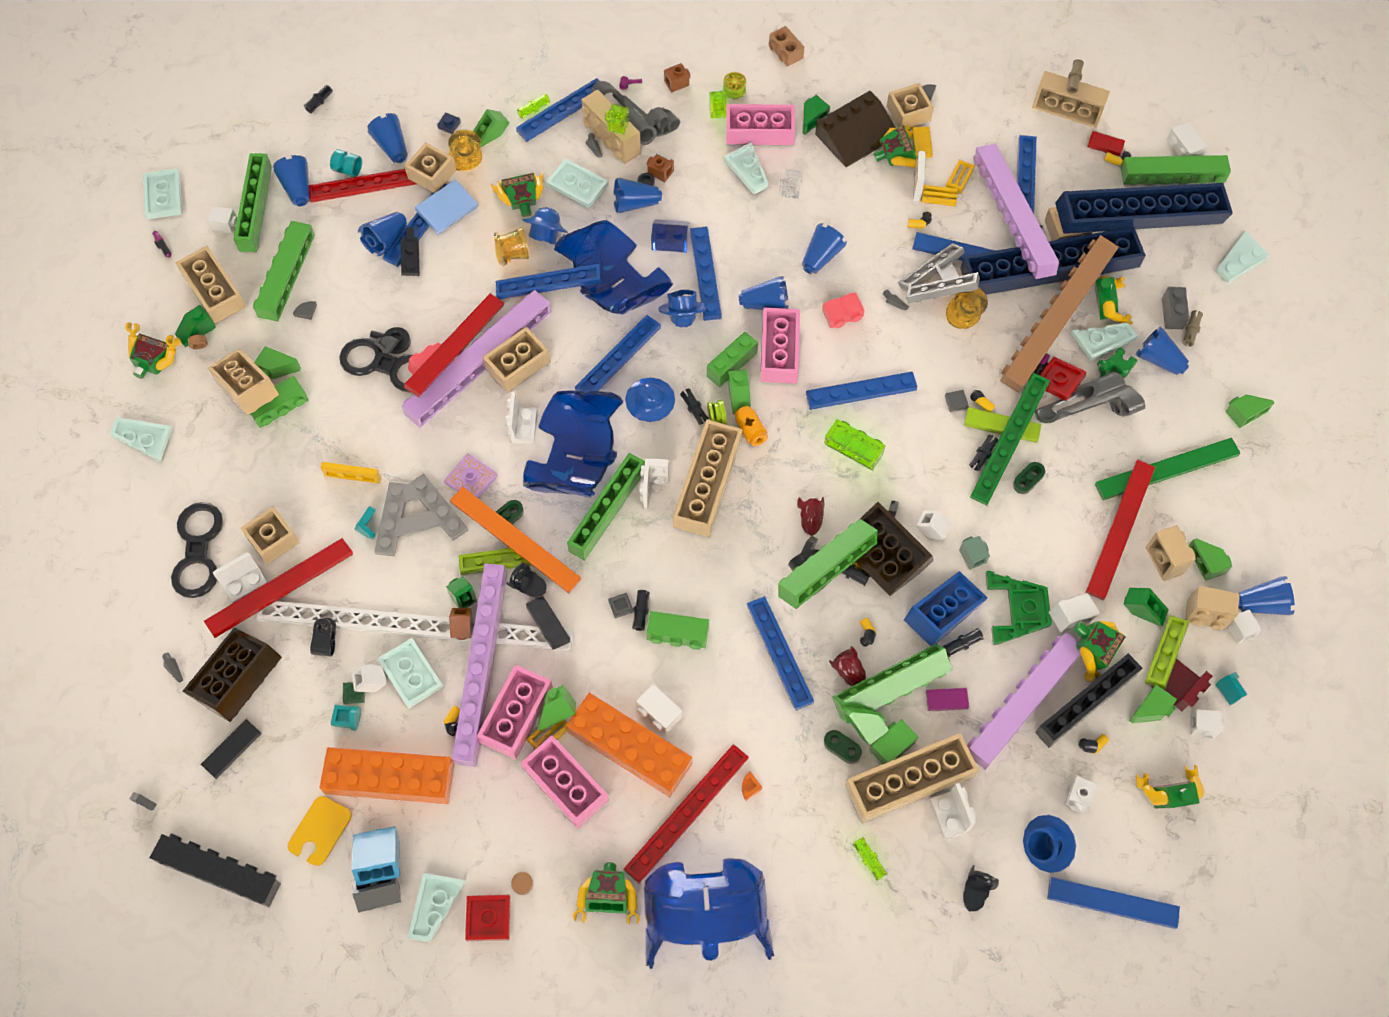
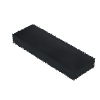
M544 596L526 603L528 612L552 650L571 642L569 635Z
M245 719L200 765L217 779L262 733Z

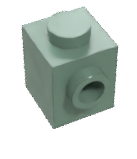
M980 536L975 538L968 537L962 541L959 551L969 570L987 563L990 557L989 549L986 542L982 541Z

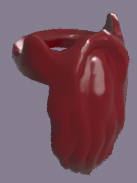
M800 497L797 500V507L801 509V526L804 532L810 536L817 534L822 526L825 506L824 497H822L821 501L817 498L803 501Z
M853 646L840 653L834 661L829 660L832 668L838 671L839 676L848 685L854 686L866 680V671L862 666V662L858 659L857 651Z

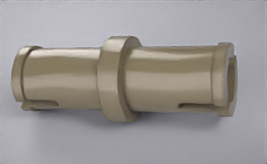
M1080 59L1073 61L1072 70L1068 75L1067 92L1072 94L1078 91L1079 81L1082 79L1081 72L1084 62Z
M1197 310L1191 312L1189 323L1185 326L1186 333L1182 344L1187 346L1188 340H1190L1189 347L1195 344L1196 335L1201 329L1199 326L1203 317L1201 311H1198L1197 317Z

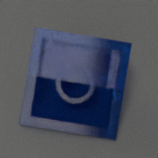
M655 219L652 226L651 249L686 253L689 222Z

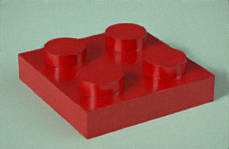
M1053 357L1039 376L1050 380L1045 390L1046 392L1068 401L1086 377V371Z
M467 896L465 941L510 940L511 896Z

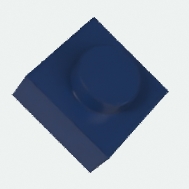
M445 112L437 126L438 129L453 134L460 125L461 120L459 117Z

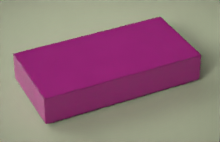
M967 688L926 690L928 711L969 709Z

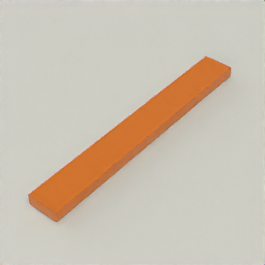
M461 487L450 499L451 504L568 594L582 580L579 575L464 487Z

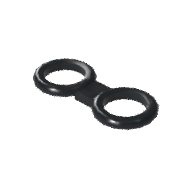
M369 338L353 339L341 349L339 356L340 365L349 374L364 376L378 371L389 375L390 381L395 388L404 392H410L404 388L405 383L397 378L399 368L408 363L410 357L414 354H406L399 358L385 354L374 344L375 341ZM359 346H368L375 352V357L371 364L362 368L351 366L347 361L351 350Z
M194 503L185 508L177 520V532L186 541L185 558L179 561L173 568L171 584L176 593L186 598H197L207 594L217 581L213 574L217 570V566L213 560L207 557L208 542L214 539L221 531L223 518L220 510L211 503ZM197 511H208L214 516V524L210 531L199 536L187 533L185 525L190 515ZM195 563L207 566L209 577L203 586L193 590L182 587L180 576L186 567Z

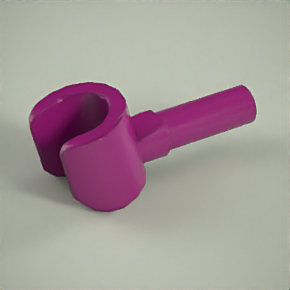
M622 76L619 88L626 90L628 84L642 83V79H629L626 76Z

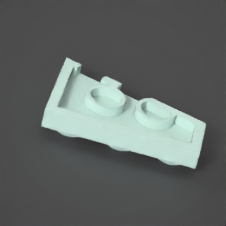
M750 142L724 156V161L755 195L768 187V181L763 168L759 164L757 153L753 149V143Z
M1245 231L1219 265L1216 272L1227 283H1230L1267 260L1269 254Z
M1128 323L1106 325L1105 328L1095 329V327H1091L1087 330L1079 331V329L1071 331L1072 337L1090 362L1135 341L1138 337Z
M116 417L110 434L117 440L161 462L172 428L168 425Z
M423 873L407 938L430 943L466 881Z

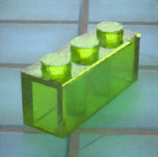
M839 419L835 420L825 435L824 444L872 471L883 456L886 447L880 440L871 438L864 431L857 430L846 421H840Z

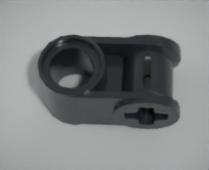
M321 618L315 621L310 645L311 655L333 656L335 651L336 623L332 618ZM322 624L328 626V629L322 628Z

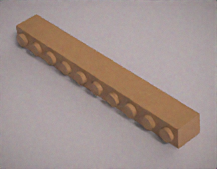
M1100 235L1097 240L1093 239L1087 247L1089 252L1087 254L1083 253L1077 261L1080 263L1078 268L1074 266L1068 274L1071 277L1069 281L1064 280L1059 287V290H1061L1060 294H1055L1050 300L1051 307L1049 309L1045 308L1039 316L1042 318L1040 323L1035 322L1030 329L1032 332L1031 336H1026L1021 342L1022 349L1020 352L1016 350L1010 358L1013 361L1011 365L1006 364L1001 371L1003 376L1000 381L1017 393L1023 388L1118 249V246Z

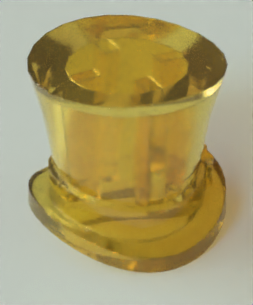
M471 130L456 131L450 136L448 141L449 155L453 157L456 170L458 171L472 170L482 162L480 138Z
M522 227L505 235H499V232L494 233L496 258L501 266L507 265L512 259H529L527 240Z
M980 288L970 292L957 293L946 309V318L949 324L957 329H967L976 325L988 305L986 294Z

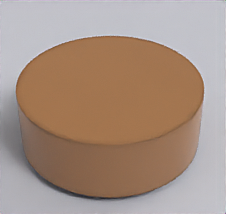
M194 335L188 338L189 348L194 350L203 349L208 344L207 338L204 335Z
M526 872L515 874L511 881L513 890L519 895L528 894L533 888L532 877Z

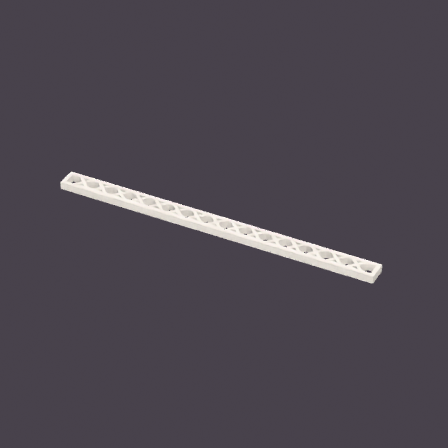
M276 601L268 606L274 607L276 610L270 615H264V608L256 616L258 621L313 626L317 619H321L328 612L333 614L334 617L332 619L335 621L337 629L458 640L450 637V629L445 633L438 630L443 624H448L450 627L449 618L281 601ZM288 609L294 610L295 613L289 617L282 615ZM307 611L314 613L309 619H303L301 616ZM347 614L353 617V619L347 623H343L340 620ZM364 617H371L372 621L367 625L361 624L360 620ZM385 618L392 621L386 627H382L379 624ZM404 620H409L411 625L406 629H402L399 626ZM428 622L431 627L425 631L420 630L418 626ZM499 623L498 633L501 630H507L509 635L504 639L499 638L497 635L496 644L552 650L547 640L539 642L536 637L542 634L538 627ZM565 629L571 642L554 650L571 652L573 630ZM472 632L471 638H467V639H465V640H459V641H469V642H472L473 632ZM521 632H526L529 635L525 640H519L516 636Z

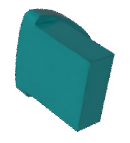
M369 506L354 530L373 540L375 534L366 525L376 510Z
M1237 672L1223 677L1216 683V687L1221 691L1230 706L1248 695L1237 680L1239 678Z
M334 705L331 726L350 728L352 731H356L360 722L361 707Z

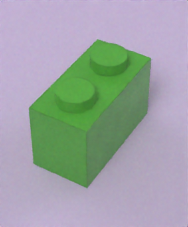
M902 719L897 723L893 721L887 727L889 730L872 743L870 752L882 765L900 758L919 738Z

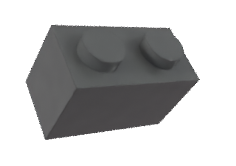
M1167 287L1162 297L1165 329L1183 330L1189 319L1186 287Z
M397 878L359 886L356 885L355 879H352V895L358 913L401 902L400 885Z

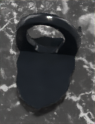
M521 562L514 569L510 577V583L506 582L511 588L532 597L542 596L547 590L545 580L538 576L537 573L531 571L530 566L524 562Z
M975 865L971 867L963 891V903L969 912L980 910L989 897L990 890H995L999 885L998 878L995 879L985 872L975 871Z

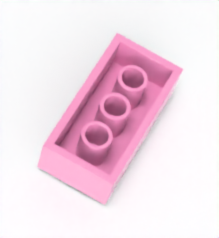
M727 104L726 144L746 145L752 142L753 145H794L795 105Z
M763 309L760 382L797 384L800 309Z
M515 665L477 734L479 743L516 760L540 715L546 693L553 688L552 681Z
M550 736L521 762V766L527 775L577 829L609 801L608 794L553 736Z

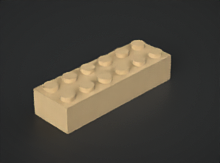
M706 419L673 515V528L710 538L739 451L743 429Z
M961 733L851 777L847 779L845 787L863 824L950 788L957 783L974 778L979 769Z

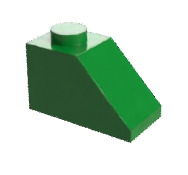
M818 95L807 99L804 103L802 134L804 135L814 129L816 122L830 112V106Z
M198 305L184 314L175 335L186 348L189 346L188 338L194 335H206L215 329L216 326L204 308Z
M463 576L459 579H453L446 586L448 594L458 608H468L477 602L473 587Z
M1129 588L1123 603L1132 615L1158 626H1163L1169 611L1150 588Z

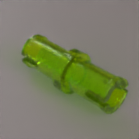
M544 93L542 96L535 100L531 99L528 101V104L518 108L517 113L523 119L549 104L550 99Z
M864 837L853 843V846L863 859L862 863L868 866L876 881L888 874L878 860L877 853L872 851Z

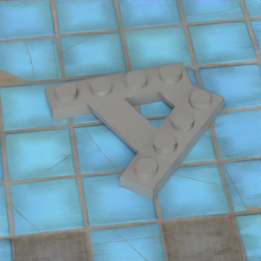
M954 243L950 244L899 281L900 288L907 291V302L917 303L922 300L937 299L941 296L955 295L960 292H970L978 289L980 281L978 272L959 276L952 262L957 261L959 257L965 254L963 247ZM937 273L942 279L939 281L925 283L926 281H929Z
M424 473L409 484L389 482L374 552L376 555L395 556L400 536L441 526L450 539L454 541L467 532L468 527ZM419 499L428 510L427 512L403 518L405 505L408 501Z

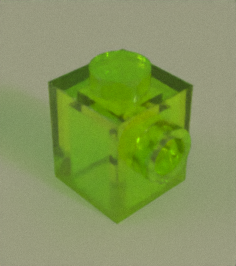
M726 91L709 92L710 118L726 117Z
M616 104L611 105L610 110H607L605 114L608 131L625 134L629 124L628 107Z

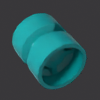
M336 149L330 159V168L332 171L344 172L345 175L357 177L362 168V157L353 153L347 155V151Z

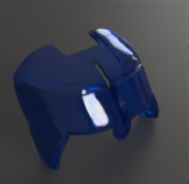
M608 220L598 221L582 229L564 234L555 244L554 250L572 261L573 268L600 264L602 283L580 286V292L608 312L624 315L630 310L658 299L673 285L670 277L660 267L656 268L647 277H643L627 261L628 257L637 247L636 243ZM621 279H624V280H623L622 282H620L618 285H616L615 287H612V286L615 285L617 282H619Z
M566 390L557 391L553 394L543 412L538 428L552 435L554 442L547 463L542 464L532 460L526 462L523 472V486L543 493L573 494L587 498L594 496L595 492L593 489L602 480L607 467L613 464L617 457V452L612 450L614 435L609 419L618 407L623 404L622 398L612 392L602 391L583 392ZM567 454H568V455H572V456L581 457V458H583V459H582V460H579V459L570 458V457H566V456H567Z
M726 858L723 860V870L721 872L686 874L682 862H673L659 867L645 880L644 906L647 920V928L645 929V961L649 969H653L655 964L654 958L663 941L682 945H701L703 958L712 961L718 957V943L733 942L755 934L765 948V956L768 960H772V957H774L769 919H767L765 878L763 877V872L748 861ZM704 887H708L709 910H705Z

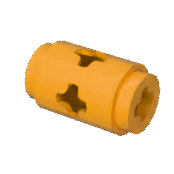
M744 406L737 410L735 422L740 429H743L746 441L754 447L763 444L768 439L767 430L755 410L750 406Z

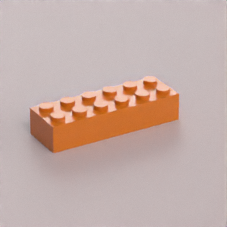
M590 692L576 710L575 715L566 724L569 734L669 798L692 765V756Z
M327 747L319 788L324 794L448 804L454 762L451 757Z

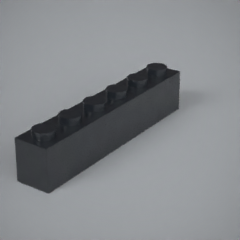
M1128 653L1042 723L1035 733L1050 748L1135 678L1143 668Z
M170 833L169 837L161 834L149 857L150 859L270 908L281 885L276 880V875L267 871L264 874L256 872L258 868L247 863L245 866H241L238 864L239 861L230 856H227L226 859L219 857L220 853L209 848L207 852L201 850V845L195 842L183 843L181 842V837Z

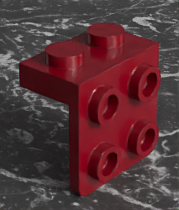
M1176 659L1165 691L1177 699L1174 706L1183 711L1188 705L1192 708L1200 699L1197 695L1200 691L1204 693L1211 684L1208 681L1213 675L1205 671L1199 677Z

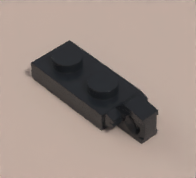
M406 227V237H402L401 275L419 276L418 237H414V227Z

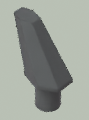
M589 133L585 144L596 157L602 158L595 135Z
M888 289L883 292L887 299L886 303L902 310L909 309L906 303L897 295H893Z
M170 653L163 654V666L177 682H182L183 677L176 659L172 658Z

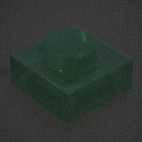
M353 682L343 683L344 705L365 703V692H354Z

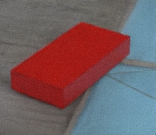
M1092 131L1087 147L1120 156L1126 140Z

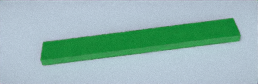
M1035 373L1032 374L970 496L971 499L986 506L988 505L1050 380Z
M1231 437L1149 464L1155 467L1149 485L1240 455V451ZM1132 470L1095 483L1103 501L1124 493Z

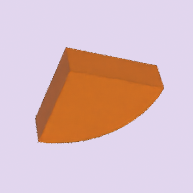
M751 771L746 774L742 782V795L745 801L763 788Z

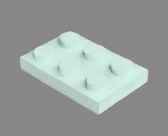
M566 158L546 181L547 187L589 209L609 185L608 180Z
M178 168L143 173L144 208L147 220L181 215V182Z
M410 638L377 659L408 709L443 688L442 683L413 638Z

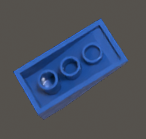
M959 571L912 606L904 621L929 646H932L944 639L983 604L988 597Z

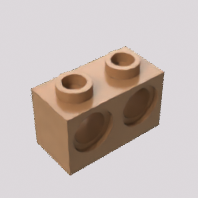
M787 26L769 34V48L778 55L779 60L784 62L787 67L804 58L805 47Z

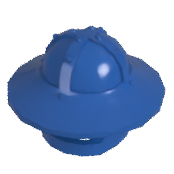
M549 207L539 208L531 218L522 219L523 222L531 224L529 238L538 241H545L554 245L556 244L558 232L568 233L560 224L559 213Z
M681 289L667 294L668 303L661 305L658 311L668 315L677 327L687 328L695 321L698 313L707 309V305L697 302L696 291Z
M650 377L633 383L627 390L625 402L632 416L640 421L654 422L660 421L670 414L674 408L675 395L668 383L661 379Z
M1053 815L1037 816L1029 822L1024 830L1023 845L1030 862L1039 870L1048 873L1061 872L1069 867L1075 858L1076 852L1075 837L1069 825Z

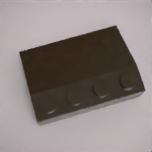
M869 90L816 122L815 135L847 168L882 147L880 139L890 128L896 127L882 102Z
M879 502L860 518L878 530L877 544L855 562L889 596L918 576L934 561L933 555Z
M234 627L182 692L221 718L231 722L256 689L264 682L272 669L276 667L282 656L267 643Z

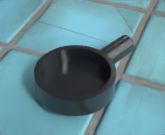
M401 327L390 328L385 333L373 330L370 332V337L375 339L391 336L400 340L392 350V354H401L410 347L411 339L409 333Z

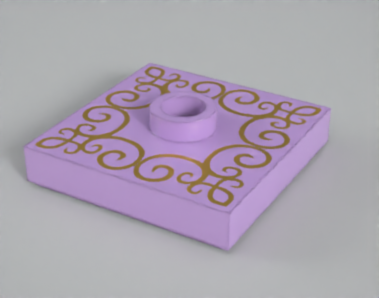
M467 453L445 478L444 483L456 492L461 487H464L479 498L498 474Z

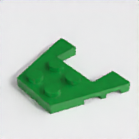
M986 571L987 590L1008 591L1012 626H992L993 645H999L1051 627L1052 619L1049 614L1048 587L1024 580L1011 579L1007 575L1005 577L997 575L993 571Z

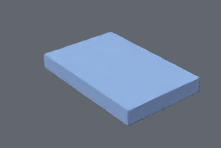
M455 179L417 205L415 210L438 235L476 209L478 203Z

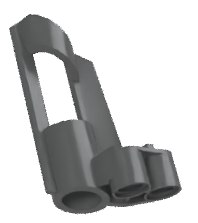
M598 81L591 88L592 92L598 89L603 95L613 93L612 96L627 110L623 115L640 132L641 145H647L655 137L664 136L675 131L680 125V120L670 110L663 107L651 109L646 114L627 96L622 95L613 85L606 81Z
M1112 372L1081 385L1075 390L1068 401L1058 400L1036 409L1035 414L1038 421L1052 423L1069 415L1109 402L1112 411H1115L1117 415L1130 416L1144 410L1145 401L1135 389L1125 384L1123 377L1119 373ZM1084 396V400L1057 410V413L1052 410L1053 407Z

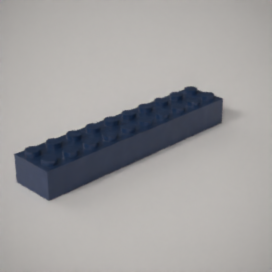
M1224 183L1063 191L1055 202L1063 234L1111 231L1133 226L1135 229L1215 225L1223 224L1233 214Z
M1133 226L1048 241L1059 261L1057 274L1053 276L1035 279L1033 273L1029 271L1028 263L1023 259L1019 247L964 256L960 270L962 276L977 272L979 274L978 289L968 292L970 298L1064 280L1067 281L1071 278L1068 274L1073 267L1078 268L1080 265L1077 261L1082 254L1089 252L1088 245L1093 239L1097 240L1100 235L1118 246V249L1101 274L1140 268L1146 255Z

